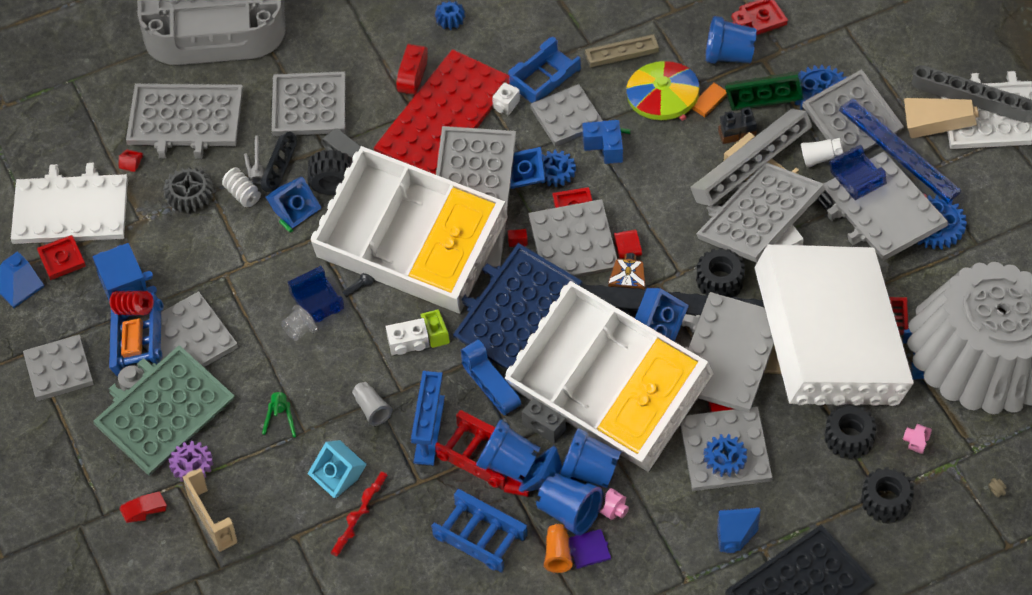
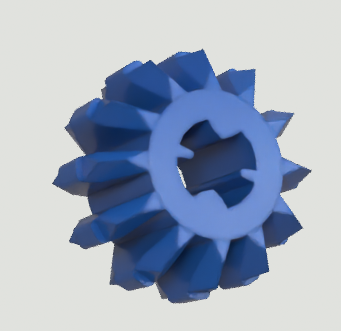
M449 0L448 3L442 1V4L437 6L435 18L438 26L442 25L443 29L449 27L451 30L452 27L458 29L459 25H463L465 12L462 4L458 5L457 1L451 3Z

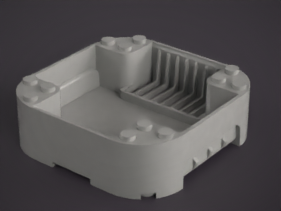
M138 0V19L145 48L154 59L169 65L260 58L275 50L285 36L284 0Z

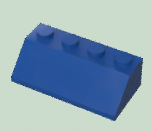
M647 288L635 319L668 339L675 341L689 305L661 288Z

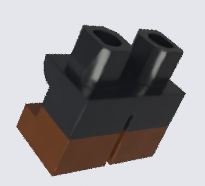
M750 107L743 108L739 113L728 111L725 112L724 116H720L721 125L718 126V132L723 144L739 141V138L741 140L749 132L757 136V123Z

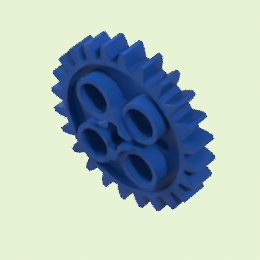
M814 65L813 70L807 67L806 72H800L804 100L796 101V105L801 104L800 109H804L802 106L804 101L847 77H843V72L837 73V68L833 71L830 70V66L824 69L823 65H821L820 69H817Z
M928 195V200L947 220L948 226L919 241L918 245L925 243V248L932 245L933 250H935L936 246H939L942 250L943 245L950 248L951 243L956 245L957 239L961 240L962 234H965L966 215H963V209H958L959 204L952 205V199L947 202L945 196L940 200L938 195L935 196V199Z

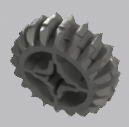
M190 166L186 170L181 168L179 172L175 170L174 175L169 174V179L165 180L163 188L164 197L169 206H172L174 210L178 209L180 212L186 210L187 213L190 210L196 212V208L203 209V204L208 205L209 200H212V194H214L213 181L208 173L205 174L203 169L199 171L197 167L192 170Z

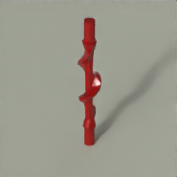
M380 472L375 482L371 484V487L365 489L362 495V505L358 512H351L347 515L348 527L344 534L338 538L331 551L332 555L338 556L348 539L354 537L353 527L362 514L370 512L367 504L374 493L380 490V487L387 478L386 473Z

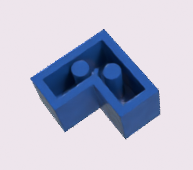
M619 120L582 123L584 151L603 149L604 164L623 162V146Z

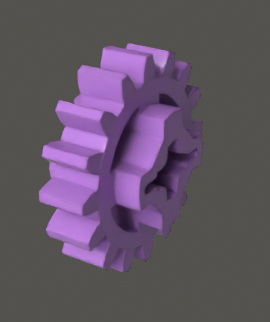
M193 441L190 442V445L183 442L182 448L176 446L177 452H171L172 458L169 459L170 470L175 478L180 477L181 482L184 481L183 476L187 475L190 471L201 468L204 478H206L205 472H211L210 466L213 465L212 454L208 451L207 446L202 448L201 442L197 445H194Z

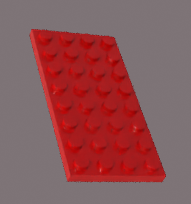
M452 49L374 146V151L436 175L442 126L477 129L493 109L494 94L504 82L510 85L509 75Z

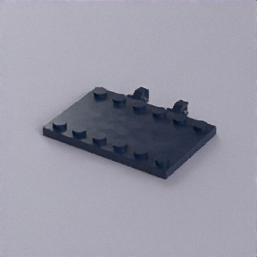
M519 243L501 267L494 268L488 263L485 265L483 272L491 276L490 283L476 300L468 298L466 294L461 299L462 304L468 307L467 311L469 313L453 334L454 338L467 346L476 340H480L487 351V358L506 370L514 365L518 353L525 349L531 334H535L539 328L538 325L541 319L550 312L551 304L560 297L562 288L568 285L570 281L578 286L582 285L580 279Z

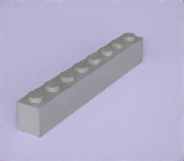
M790 109L692 185L690 188L696 203L712 206L809 130L812 125L807 112Z

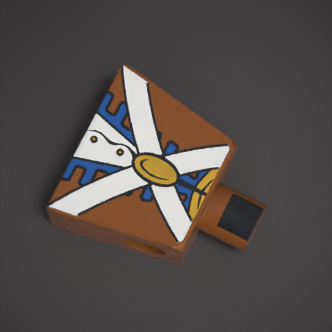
M626 253L625 259H617L608 282V287L640 288L645 290L643 262L636 261L634 253Z

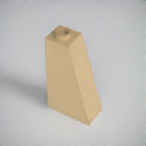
M904 99L907 127L911 139L977 125L976 118L979 117L978 107H974L972 100Z

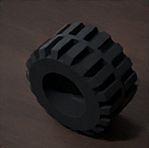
M323 150L312 155L308 161L309 187L313 191H318L319 194L336 195L338 184L343 182L346 169L353 163L352 157L338 150Z
M714 248L711 249L710 253L707 251L704 253V256L699 258L696 282L697 287L701 288L700 292L702 294L706 293V295H709L711 292L731 298L734 297V294L737 295L740 289L743 288L745 264L743 259L738 257L737 253H731L730 249L723 250V248H719V250H715ZM722 271L729 275L719 277L712 273Z
M848 404L844 405L843 408L837 407L836 411L833 410L830 413L826 422L824 436L825 443H828V449H833L832 453L835 455L840 454V458L843 459L845 456L848 459H853L855 456L857 459L861 458L862 454L865 456L868 454V450L871 451L877 429L875 418L871 417L869 411L865 412V408H857V405L852 404V407H849ZM844 428H853L857 430L860 434L855 436H849L844 434L841 430Z
M884 467V470L877 468L876 472H870L869 477H866L864 480L861 494L862 508L864 511L867 510V515L869 517L874 516L873 519L876 521L878 519L882 520V523H886V521L894 523L895 519L900 521L903 519V515L907 516L914 497V485L910 483V477H905V473L903 471L898 472L897 468H893V470H890L889 467ZM884 490L891 491L896 494L897 498L891 500L884 499L878 495V492Z

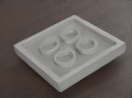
M579 84L530 104L531 110L555 147L582 136V123L603 121Z
M80 335L23 351L36 401L94 385Z

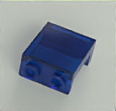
M861 144L830 160L831 174L854 200L887 184L886 171L882 167L879 169L875 167L864 154Z
M322 266L288 281L289 293L310 325L321 322L324 318L337 314L344 309L343 298L337 295L327 280Z

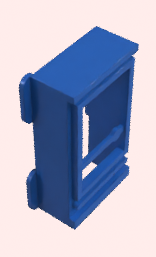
M550 37L540 45L541 50L527 62H519L508 71L510 85L519 89L520 95L531 103L543 99L572 74L581 70V58L577 56L574 60H571L558 51L555 37ZM546 62L558 70L553 76L541 68ZM539 69L550 79L535 91L523 81Z

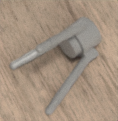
M256 135L255 165L251 168L247 153L244 154L249 180L255 184H260L265 169L262 165H259V136Z

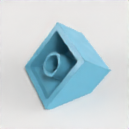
M340 440L325 442L308 475L333 498H337L358 480L367 464Z

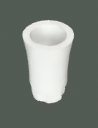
M840 138L801 143L807 168L836 159V157L844 156Z

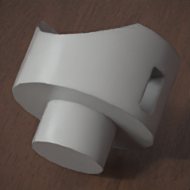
M137 366L123 368L118 374L120 388L123 391L129 390L143 377V370Z

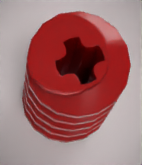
M115 291L110 296L111 310L117 315H147L153 308V296L148 291Z

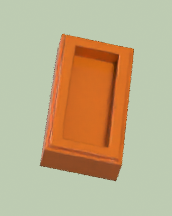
M713 83L698 97L692 109L706 117L727 97L726 90Z
M141 318L122 322L121 355L124 358L142 354L143 321Z

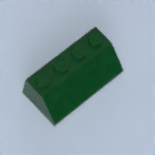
M800 71L734 81L725 85L731 111L804 100Z

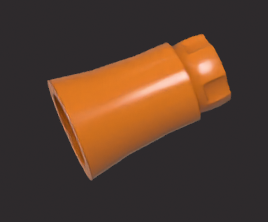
M555 524L548 527L544 568L554 573L566 572L573 566L569 549V536L564 525Z

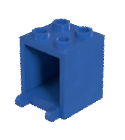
M129 243L119 245L116 248L93 256L98 277L109 302L111 294L115 291H148L156 294V287L151 286L147 288L145 281L152 279V272H141Z

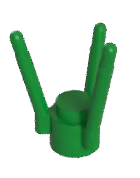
M275 392L271 395V402L268 404V412L262 434H266L272 410L274 411V416H277L278 413L283 412L285 409L292 436L295 438L296 432L290 411V402H287V396L282 392Z

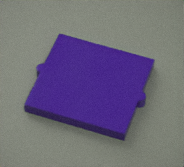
M601 529L569 537L570 556L573 557L576 569L611 560L607 548L608 542H605Z

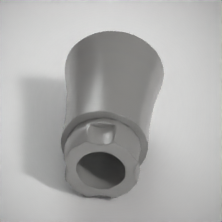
M360 382L354 387L352 391L353 396L371 426H378L389 419L392 414V407L377 394L373 387L367 382Z

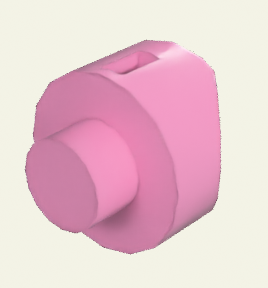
M920 424L916 425L915 430L907 427L903 440L910 442L908 449L923 454L926 441L929 440L932 429Z
M613 488L606 492L604 508L598 512L611 520L617 516L623 518L629 509L625 505L626 497Z

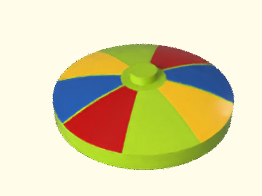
M660 61L645 65L631 76L627 84V98L632 109L641 116L654 120H668L684 115L694 107L699 97V82L696 75L688 67L676 62Z

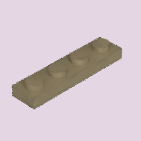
M654 34L585 49V55L590 67L659 52V46Z

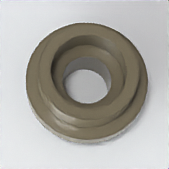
M991 479L988 487L996 497L1006 495L1005 489L1007 488L1000 479Z

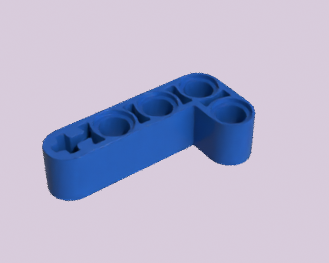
M476 340L461 349L463 367L503 415L521 406L520 398L487 359V351L480 340Z

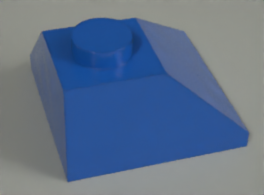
M541 147L514 153L510 189L545 181Z
M299 177L277 188L266 196L274 212L291 228H294L321 209L320 204L303 177Z
M18 251L1 263L0 295L13 308L44 287V284L29 262Z
M551 447L535 458L518 489L520 492L538 490L549 476L554 477L553 473L559 474L562 464L556 447Z
M760 508L719 511L717 534L720 552L734 553L740 551L758 532Z

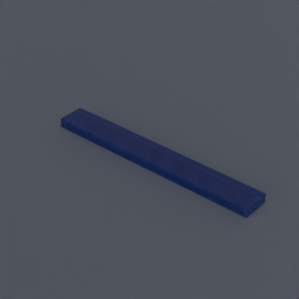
M852 98L840 107L839 111L947 204L960 195L961 190L855 99Z

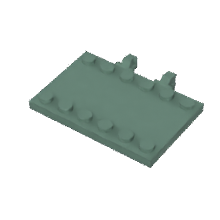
M180 345L157 365L155 363L151 365L144 358L140 360L138 368L144 371L143 377L129 390L126 389L125 391L118 389L114 383L109 388V393L114 397L112 399L114 403L93 421V424L149 476L171 457V452L177 451L176 446L181 448L183 442L189 441L235 398L224 385Z

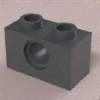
M534 398L522 411V424L554 444L566 430V418Z

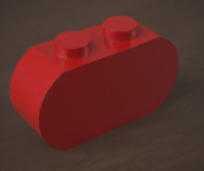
M407 45L397 75V92L412 95L418 93L427 65L428 49L426 46Z

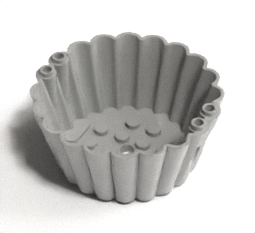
M991 262L988 265L976 263L971 268L961 269L917 306L916 316L909 322V330L912 335L907 342L910 350L916 353L913 356V364L916 368L925 372L924 379L927 384L940 388L944 398L950 401L960 400V403L969 410H977L982 407L984 411L990 414H998L1003 408L1009 412H1018L1023 408L1024 404L1032 405V274L1027 271L1020 272L1014 265L1003 266L999 262ZM997 308L1006 310V313L1000 312Z

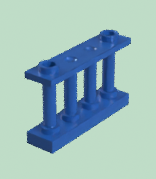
M151 293L154 303L150 311V320L143 321V329L149 328V336L142 339V345L149 344V352L126 358L121 355L122 322H125L129 316L133 315H117L111 310L109 368L117 377L120 371L127 367V365L138 363L143 358L146 361L151 360L156 365L163 358L161 351V311L163 310V303L154 293Z
M422 372L411 436V443L417 444L414 464L434 465L435 444L438 442L445 396L440 395L443 373Z
M458 489L454 494L456 508L443 526L436 523L432 524L434 537L438 541H445L480 560L488 568L502 572L504 570L502 556L514 539L525 540L528 535L527 525ZM468 511L473 514V517L461 534L458 536L449 531L461 513ZM480 520L490 523L489 528L477 545L466 540ZM501 529L507 532L508 535L493 555L484 550L494 533Z

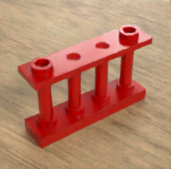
M460 410L456 415L458 428L445 446L438 442L435 444L437 457L487 481L494 488L504 490L505 477H503V474L490 469L484 470L476 466V462L469 459L482 440L488 441L495 427ZM468 431L474 434L475 437L461 455L452 449L464 432Z

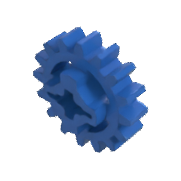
M554 150L552 154L547 151V156L542 154L545 173L544 182L547 181V186H550L552 183L555 187L558 186V183L564 186V181L570 183L571 177L575 176L576 171L574 158L570 159V154L564 155V151L557 153V150Z
M720 434L719 439L712 437V443H706L703 453L705 455L704 462H708L707 469L713 468V474L717 471L720 472V477H723L724 473H727L729 477H731V472L738 474L739 468L744 469L745 462H747V449L743 448L744 443H738V437L731 439L730 434L727 435V438H724L722 434Z

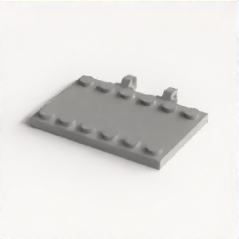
M135 84L126 137L127 145H154L155 148H158V158H166L167 148H171L172 145H191V148H195V159H202L203 149H207L208 146H236L243 86Z
M885 152L824 183L825 194L834 203L827 210L828 218L833 222L835 218L846 217L855 228L854 232L848 233V241L852 246L860 241H867L872 248H875V252L883 261L948 226V222Z
M766 162L747 181L741 182L731 190L732 192L735 191L734 195L722 207L718 205H708L706 207L709 216L712 218L696 233L697 237L724 250L730 249L732 253L735 252L739 256L757 263L767 244L774 245L825 190L824 184Z
M710 292L701 316L685 314L682 322L683 327L689 326L692 332H694L689 347L685 349L708 361L714 373L698 398L750 413L774 346L766 310L761 306Z

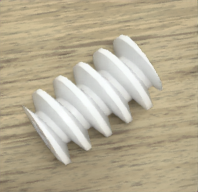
M234 167L225 174L222 182L223 186L242 206L251 207L259 200L261 193L258 191V188L253 185V182L249 181L248 177L244 176V173L240 172L239 168Z

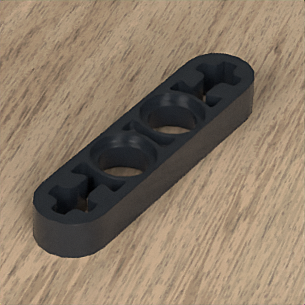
M292 132L280 135L260 182L265 192L276 190L281 183L297 145L296 135ZM280 150L284 153V159L279 155ZM273 165L278 167V173L274 171Z

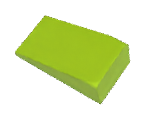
M439 309L420 314L421 319L424 318L431 347L449 344V334Z

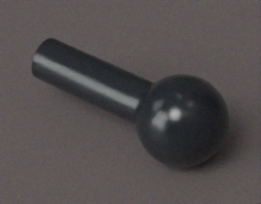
M361 273L360 279L342 291V293L347 298L362 286L372 285L375 279L366 273Z

